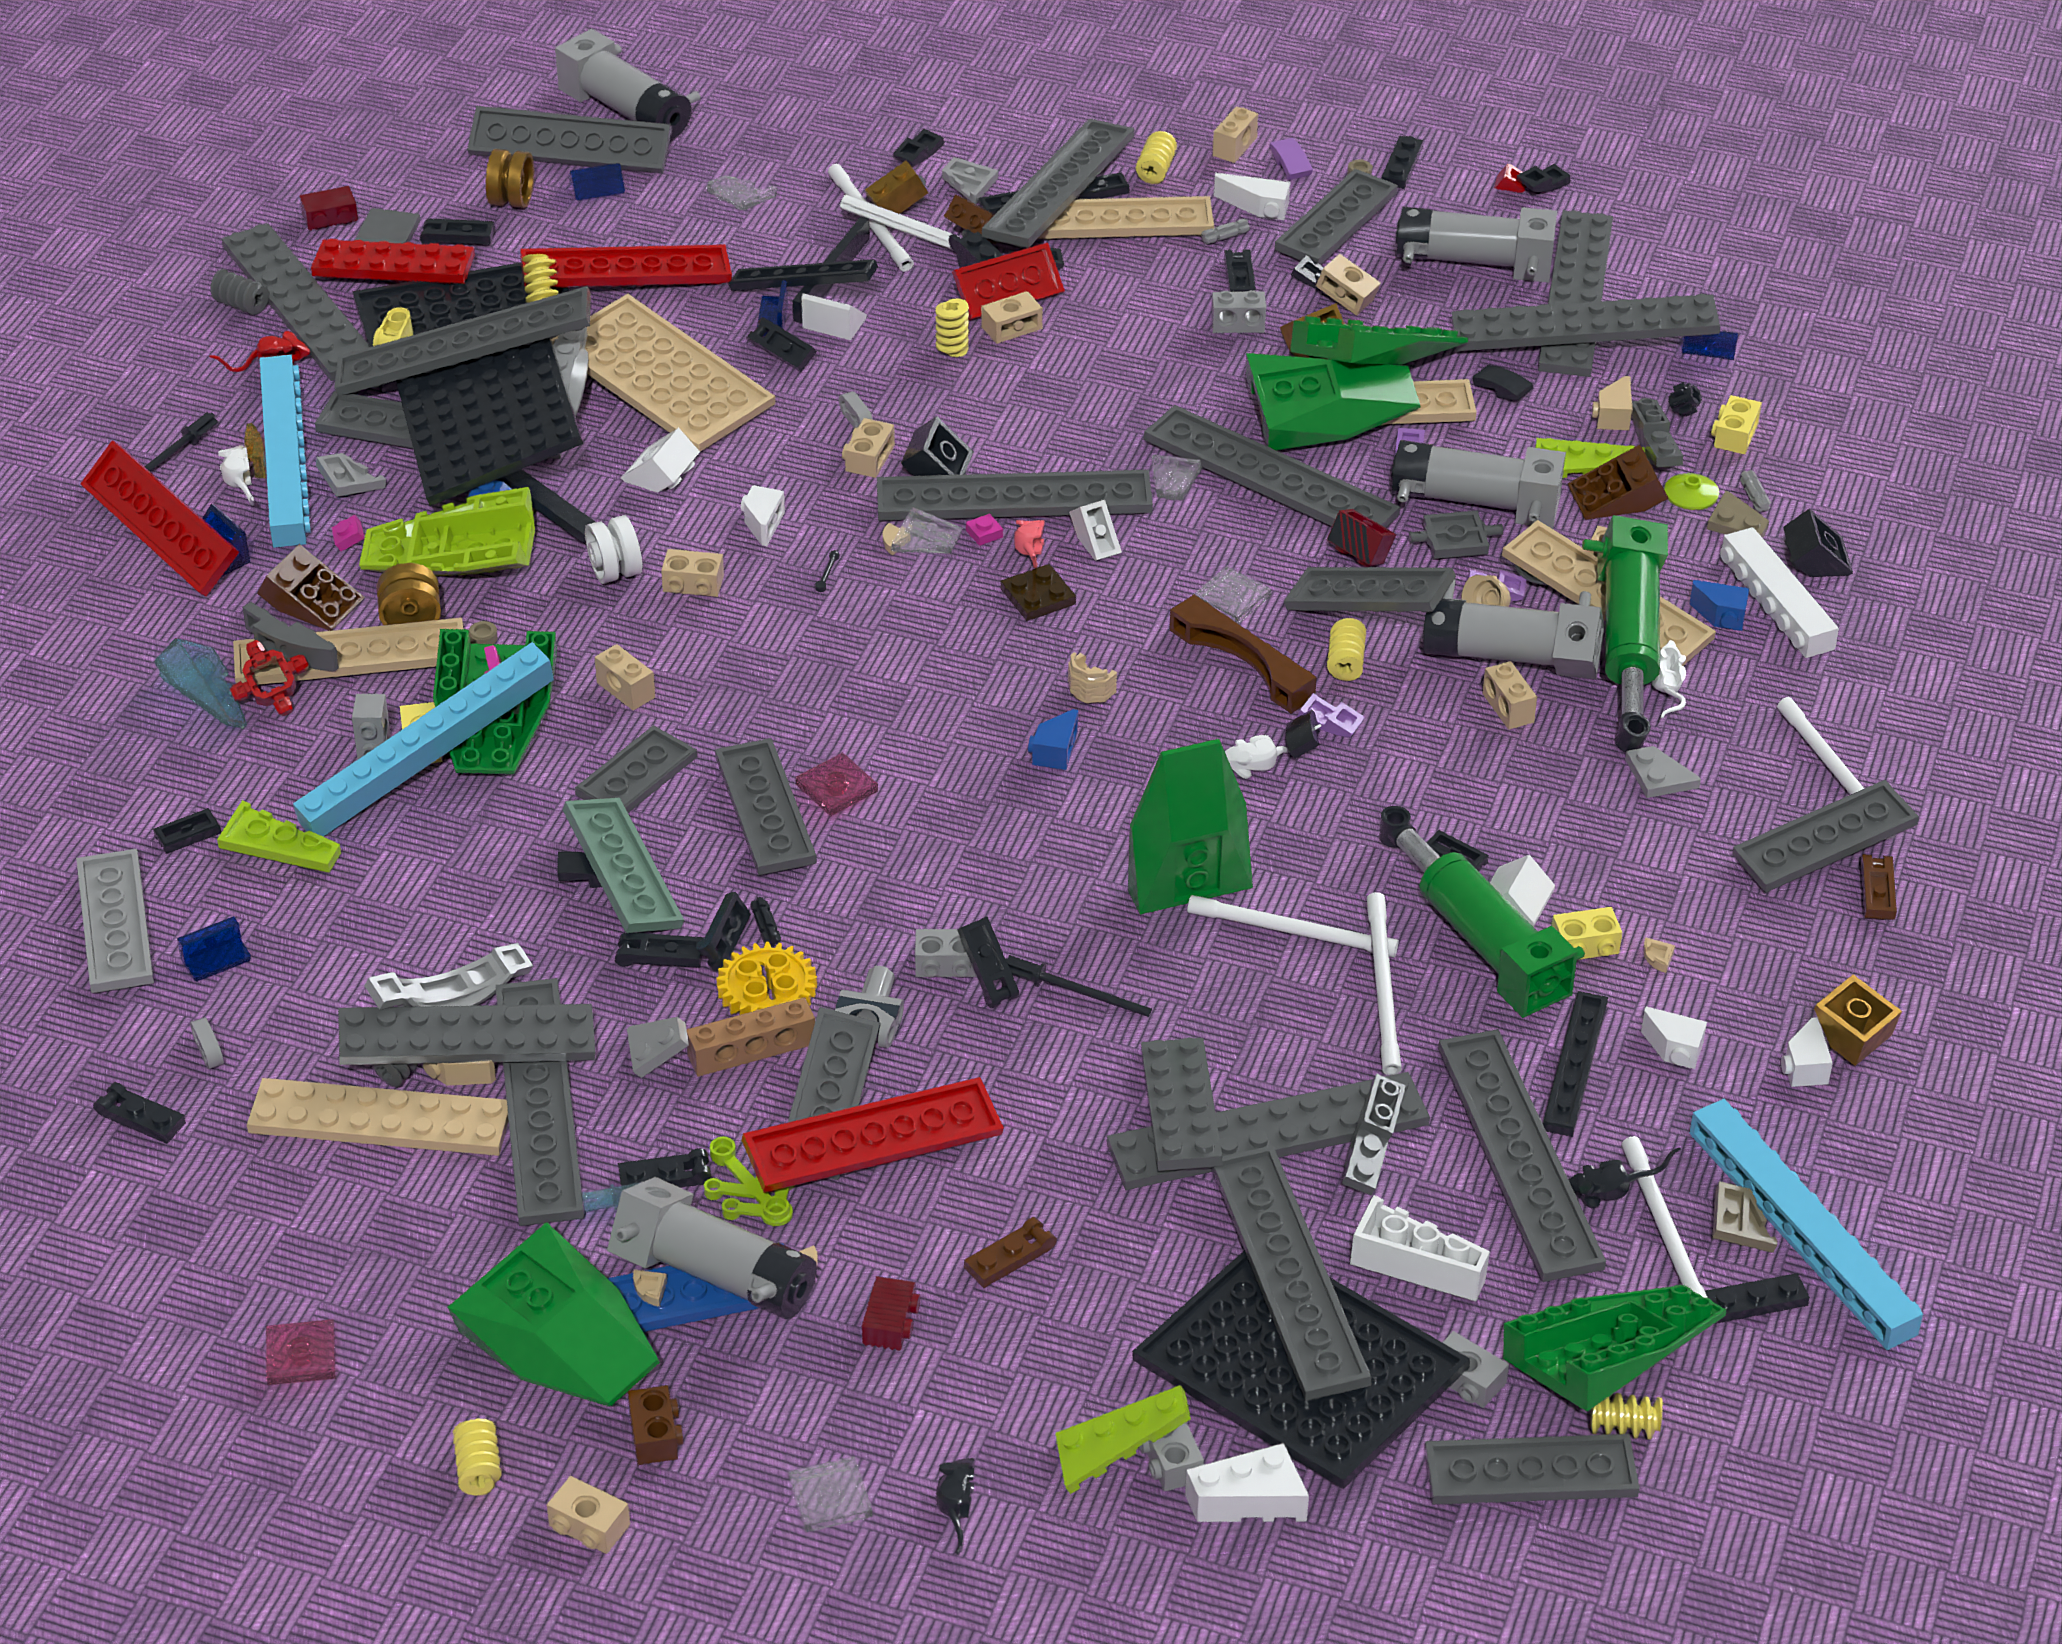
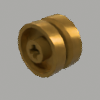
M494 149L490 154L486 170L485 189L488 203L503 206L509 201L512 207L526 208L531 200L534 184V160L530 152L516 151L511 156L508 150Z
M402 563L388 568L380 575L376 587L379 620L383 625L439 620L441 607L438 579L430 569L420 564Z

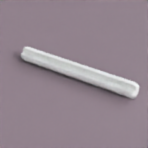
M845 195L841 200L840 208L845 211L869 218L872 221L953 250L948 241L949 236L953 235L952 233L849 195Z

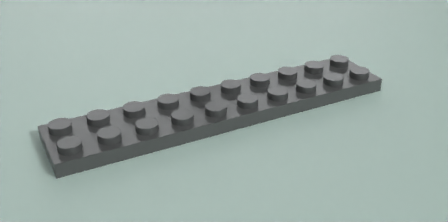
M1089 118L982 227V237L992 239L994 242L1014 244L1019 248H1029L1134 138V128Z
M1563 210L1548 305L1602 301L1613 216L1602 213L1592 214L1576 210ZM1596 342L1542 345L1538 371L1591 377Z
M269 223L256 225L253 228L235 232L230 236L221 238L222 247L246 277L252 281L259 282L262 286L268 287V304L288 329L309 348V355L330 381L336 378L338 356L369 348L365 339Z
M588 286L338 356L334 389L338 396L354 394L359 390L379 387L384 383L404 380L409 376L429 373L434 369L454 366L470 359H479L495 352H504L520 345H529L545 338H554L563 333L582 330L590 326L591 293Z
M1713 294L1452 311L1453 330L1458 331V336L1468 338V343L1457 346L1456 351L1720 334V322Z
M1177 405L1170 408L1144 431L1145 441L1330 526H1333L1339 510L1354 509L1385 528L1400 515V506Z
M1149 470L877 477L878 520L979 518L987 514L999 518L1070 515L1069 512L1102 500H1105L1110 515L1152 513L1153 511Z
M557 978L495 985L497 1005L560 1004ZM567 1061L503 1062L519 1226L584 1219Z
M1499 1029L1439 1040L1438 1050L1542 1282L1605 1270V1257Z
M1409 1072L1385 1076L1406 1086L1393 1133L1429 1125L1430 1116ZM1373 1079L1216 1112L1222 1156L1273 1145L1279 1158L1351 1142ZM1152 1126L1107 1135V1146L1125 1191L1213 1172L1211 1167L1158 1171Z
M1271 1145L1222 1156L1223 1166L1211 1167L1305 1400L1371 1386L1369 1370L1274 1146Z

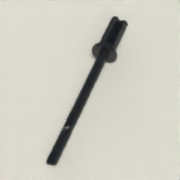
M206 412L190 426H184L181 429L182 437L144 467L151 472L185 444L197 445L199 439L218 424L215 415L212 412L210 414Z
M1011 955L1006 958L1013 976L1031 981L1036 987H1039L1041 982L1045 981L1147 1017L1151 1014L1152 1008L1047 973L1046 964L1044 963L1038 965Z

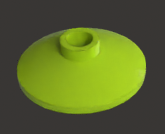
M1695 473L1675 475L1666 482L1664 488L1669 498L1668 500L1672 504L1688 510H1702L1711 507L1717 502L1719 497V488L1716 483L1706 476Z

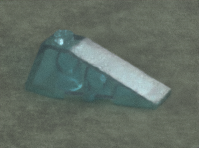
M175 638L155 659L154 663L160 671L159 675L166 683L173 686L223 724L241 729L247 726L240 704L231 696L230 688L233 685L225 680L228 671L213 647Z

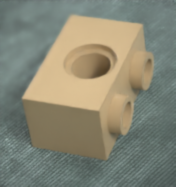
M1236 106L1214 130L1213 156L1235 163L1257 139L1258 113Z
M1339 254L1323 268L1316 287L1357 316L1374 300L1381 283Z
M1028 291L983 305L982 328L996 344L1042 329V307Z
M618 644L594 657L597 683L634 711L655 698L654 672Z
M569 1476L547 1504L549 1526L561 1535L567 1534L581 1541L586 1547L597 1549L608 1554L630 1526L628 1503L572 1476Z

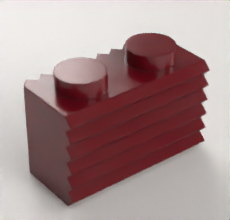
M350 186L299 195L301 212L310 231L312 229L316 230L317 228L321 229L358 220L356 201Z
M876 1276L862 1322V1344L865 1346L870 1345L871 1347H883L884 1349H896L897 1351L902 1350L904 1339H911L914 1320L910 1319L911 1314H918L921 1295L916 1294L915 1282Z

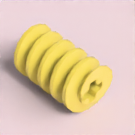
M1158 131L1149 135L1136 163V172L1146 183L1159 184L1164 180L1175 155V150H1177V142L1171 134Z
M530 254L522 257V261L526 263L523 266V271L527 273L524 276V282L528 284L525 286V292L530 294L526 297V302L529 303L557 295L558 290H553L550 287L558 283L557 280L550 279V276L556 274L557 271L549 269V266L555 264L556 260L549 259L544 254Z
M953 298L938 304L935 308V320L937 323L935 325L937 331L936 348L952 357H962L969 350V307L966 300Z
M1345 618L1334 623L1331 628L1327 668L1329 673L1339 680H1355L1362 674L1366 628L1361 621Z
M1616 1393L1612 1402H1610L1608 1397L1591 1409L1592 1433L1597 1434L1600 1425H1604L1606 1435L1611 1434L1614 1426L1618 1427L1619 1434H1625L1627 1429L1631 1428L1633 1437L1638 1438L1641 1430L1645 1429L1647 1440H1651L1655 1431H1659L1660 1434L1662 1398L1657 1397L1654 1405L1651 1406L1649 1397L1643 1396L1638 1405L1635 1395L1630 1394L1626 1403H1624L1622 1395Z
M473 1419L459 1423L453 1430L457 1476L459 1477L458 1485L464 1493L478 1496L489 1493L495 1487V1482L501 1477L500 1458L498 1457L499 1449L497 1446V1436L495 1435L496 1426L490 1420Z

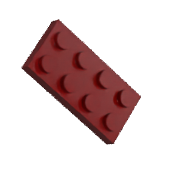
M1048 242L958 268L952 272L961 299L966 300L968 303L969 321L982 317L983 305L1026 291L1036 301L1062 294L1065 291Z

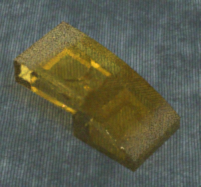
M247 423L244 444L247 449L248 461H253L255 478H266V460L262 438L253 423Z

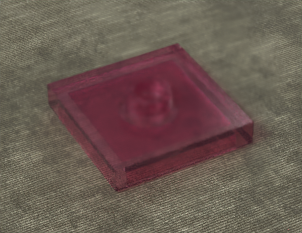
M843 752L795 777L796 785L830 816L878 792V784Z
M334 1319L266 1326L267 1384L277 1385L336 1379Z

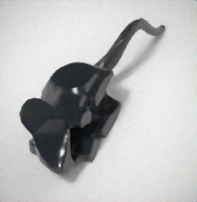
M1681 1148L1672 1150L1659 1167L1651 1170H1637L1628 1174L1620 1160H1608L1599 1163V1168L1596 1169L1592 1165H1584L1583 1173H1577L1568 1180L1576 1197L1580 1198L1587 1207L1595 1209L1600 1206V1200L1611 1201L1623 1198L1629 1191L1630 1183L1634 1180L1662 1172L1673 1155L1680 1151Z
M974 1458L944 1462L939 1465L938 1469L944 1475L938 1481L936 1503L938 1509L950 1517L958 1537L957 1555L963 1551L964 1546L963 1531L958 1518H969L972 1503L970 1495L974 1492V1484L969 1483L974 1480Z

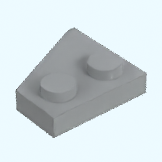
M953 157L942 169V178L976 204L978 198L982 197L998 179V170Z
M1655 746L1626 751L1625 760L1646 798L1700 788L1701 779L1699 776Z

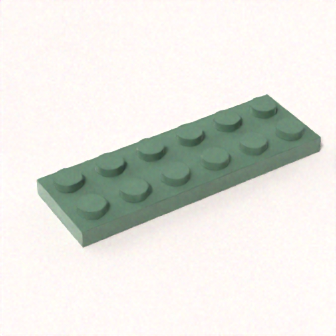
M606 798L565 801L563 812L625 932L681 929L684 918L621 799Z

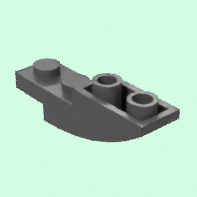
M1642 398L1639 401H1632V418L1638 441L1641 447H1645V454L1651 465H1655L1656 468L1682 466L1683 454L1670 434V421L1657 399Z
M252 602L242 607L246 629L254 634L255 640L261 642L266 652L271 649L282 652L286 662H289L291 657L304 655L311 669L336 671L339 669L338 651L335 645L317 635L311 628L305 627L298 621L288 627L285 622L279 621L270 615L266 609H261Z
M1379 1074L1375 1075L1344 1163L1346 1169L1342 1184L1368 1195H1372L1375 1191L1388 1141L1394 1132L1405 1085Z

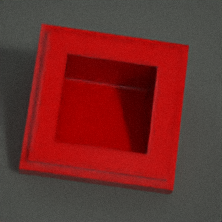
M1507 163L1498 173L1494 188L1523 193L1526 186L1517 180V175L1522 173V171Z

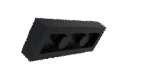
M1399 136L1381 179L1398 185L1400 189H1405L1423 149L1424 140L1416 139L1412 136Z
M1798 1273L1705 1290L1707 1298L1726 1309V1316L1715 1324L1808 1306L1810 1300Z

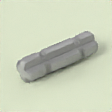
M1241 219L1214 229L1205 230L1201 233L1204 244H1210L1246 233L1250 230L1246 219Z
M1753 470L1743 471L1740 480L1752 503H1754L1755 509L1758 512L1768 511L1771 502L1760 481L1757 479L1758 477Z

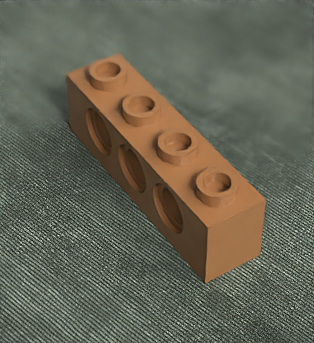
M804 997L686 1029L689 1042L687 1054L697 1077L808 1047L815 1025V1017Z

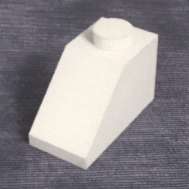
M752 485L748 495H744L742 498L741 511H744L745 524L763 546L768 545L785 513L784 491Z
M1105 500L1082 506L1069 512L1077 538L1095 561L1122 552Z
M1646 1007L1641 1033L1663 1061L1695 1069L1704 1043L1707 1022Z
M1818 1017L1811 1018L1788 1042L1786 1055L1781 1058L1782 1072L1788 1075L1791 1087L1826 1085L1829 1083L1832 1060Z

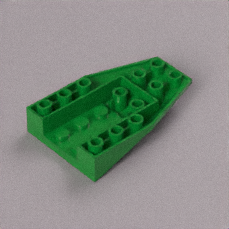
M1305 316L1304 321L1294 320L1290 352L1348 363L1402 365L1468 343V338L1458 336V331L1436 327L1421 328L1419 326L1406 325L1405 328H1388L1384 326L1363 325L1364 321L1348 319L1347 324H1342V319L1326 318V323L1320 322L1321 318Z
M1246 353V377L1251 394L1256 393L1263 416V435L1266 445L1274 450L1349 439L1420 408V401L1408 366L1348 363L1331 359Z
M440 629L433 692L435 707L484 675L485 671L489 670L484 647L491 645L496 647L501 662L533 642L550 660L554 678L557 658L556 632L527 631L525 645L470 644L469 629ZM553 681L450 750L449 753L455 773L515 774L550 705Z
M1219 739L1162 751L1158 757L1131 821L1129 832L1128 892L1140 915L1188 904L1191 895L1209 899L1253 888L1246 801Z
M547 1222L447 1307L458 1331L520 1380L611 1407L660 1363L619 1289Z
M1685 1285L1574 1298L1569 1303L1549 1306L1543 1311L1531 1315H1521L1518 1319L1505 1322L1503 1359L1580 1408L1589 1411L1725 1317L1726 1309L1713 1303L1711 1299L1692 1291L1690 1287Z

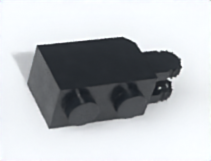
M966 229L962 232V238L957 237L956 234L950 235L948 238L950 247L957 254V262L960 268L1003 256L985 237H982L980 232L973 233L971 230Z

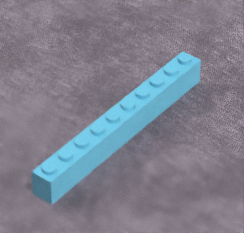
M292 355L260 358L272 544L273 548L306 544V533H311L309 516H305L310 515L308 499H303L308 498L304 434L303 431H299L304 430L299 366L293 365Z
M531 642L294 802L293 806L299 824L306 831L310 830L324 837L552 682L554 678L550 660Z
M1722 1099L1693 1112L1689 1134L1737 1186L1751 1189L1757 1200V1207L1763 1212L1767 1220L1886 1350L1919 1335L1923 1313L1917 1303L1907 1297L1899 1284L1882 1270L1875 1258L1869 1256L1860 1246L1858 1240L1853 1235H1850L1840 1224L1838 1218L1820 1203L1817 1195L1808 1190L1800 1181L1798 1175L1783 1163L1778 1153L1771 1150L1761 1139L1759 1133L1746 1123L1737 1109L1733 1108L1725 1099Z

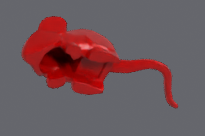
M284 331L282 338L275 336L261 338L257 348L241 367L234 368L216 355H210V358L217 359L232 372H241L247 369L257 356L260 361L262 357L292 355L294 365V361L301 360L304 356L309 355L310 350L292 332Z

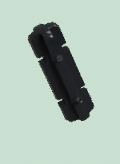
M757 897L756 900L750 903L752 913H754L763 943L769 942L770 946L774 947L775 944L781 941L780 933L777 931V925L770 911L768 901L764 900L763 897Z

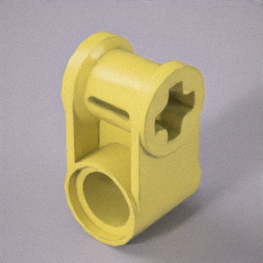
M401 307L391 309L375 332L373 346L412 336L410 312Z

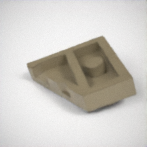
M1725 491L1708 520L1707 529L1727 535L1753 527L1763 538L1768 530L1769 520L1729 491Z
M1719 1181L1715 1189L1713 1238L1774 1253L1778 1242L1776 1237H1770L1766 1230L1765 1224L1767 1220L1763 1212L1757 1207V1200L1751 1189Z

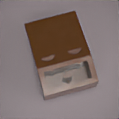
M1640 444L1567 483L1585 520L1645 512L1669 499Z
M300 544L266 575L257 592L260 597L279 612L328 631H332L365 598Z

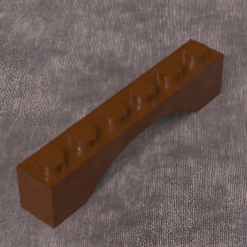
M1195 594L1170 609L1169 631L1188 644L1220 649L1247 662L1264 679L1269 690L1270 700L1290 714L1303 707L1312 694L1316 693L1317 677Z

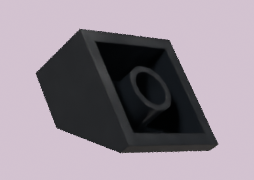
M936 416L914 431L901 464L913 476L965 475L974 451Z
M1810 508L1783 527L1786 536L1784 542L1791 554L1789 560L1796 570H1802L1809 577L1849 576L1853 573L1843 537Z

